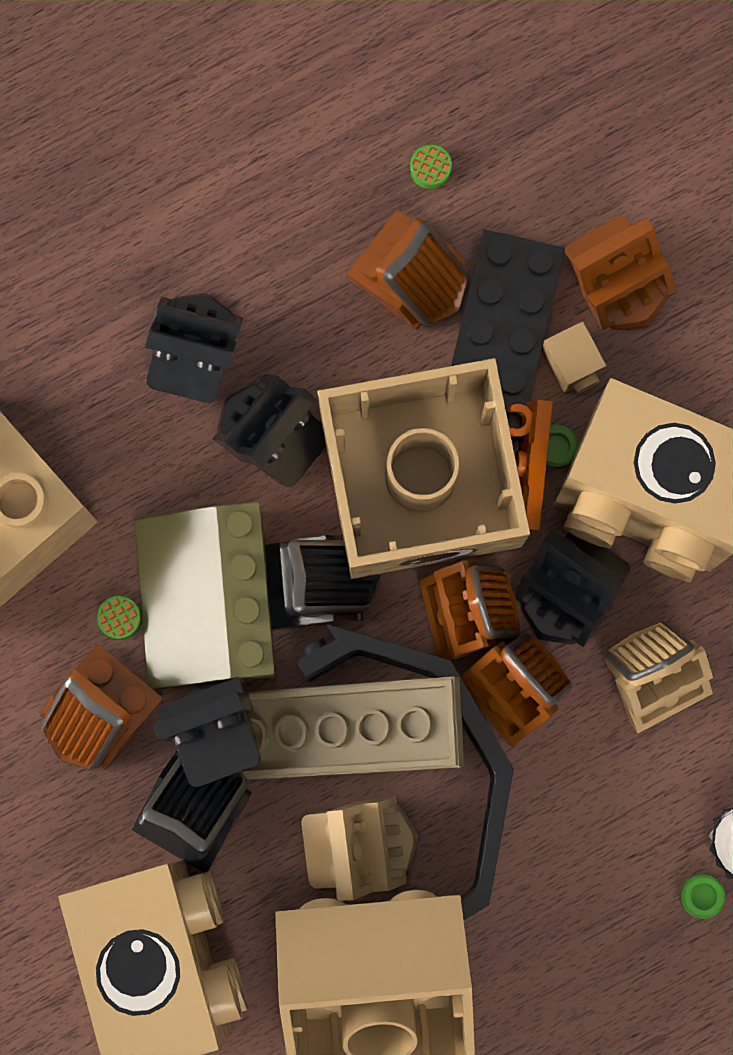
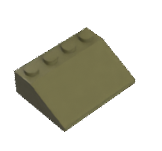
M260 503L213 506L135 520L148 686L155 690L197 686L203 683H223L236 677L244 678L245 681L277 678L265 556L263 515Z

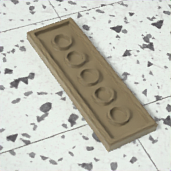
M459 677L249 692L254 710L249 715L260 750L261 760L258 765L241 771L246 780L464 767Z

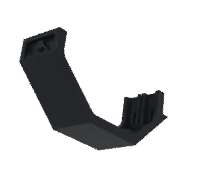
M327 624L328 632L333 641L327 644L325 639L322 638L301 650L304 658L297 661L308 683L354 657H366L429 678H460L462 727L490 776L475 879L471 888L461 895L463 920L489 906L514 768L451 660Z

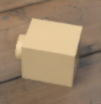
M583 321L544 340L541 351L564 394L573 389H576L579 394L600 383L598 377L603 374L606 364Z

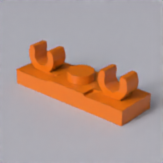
M534 400L527 402V406L523 404L507 406V412H516L522 418V424L519 428H509L511 437L524 435L520 451H516L514 455L529 530H540L553 401Z

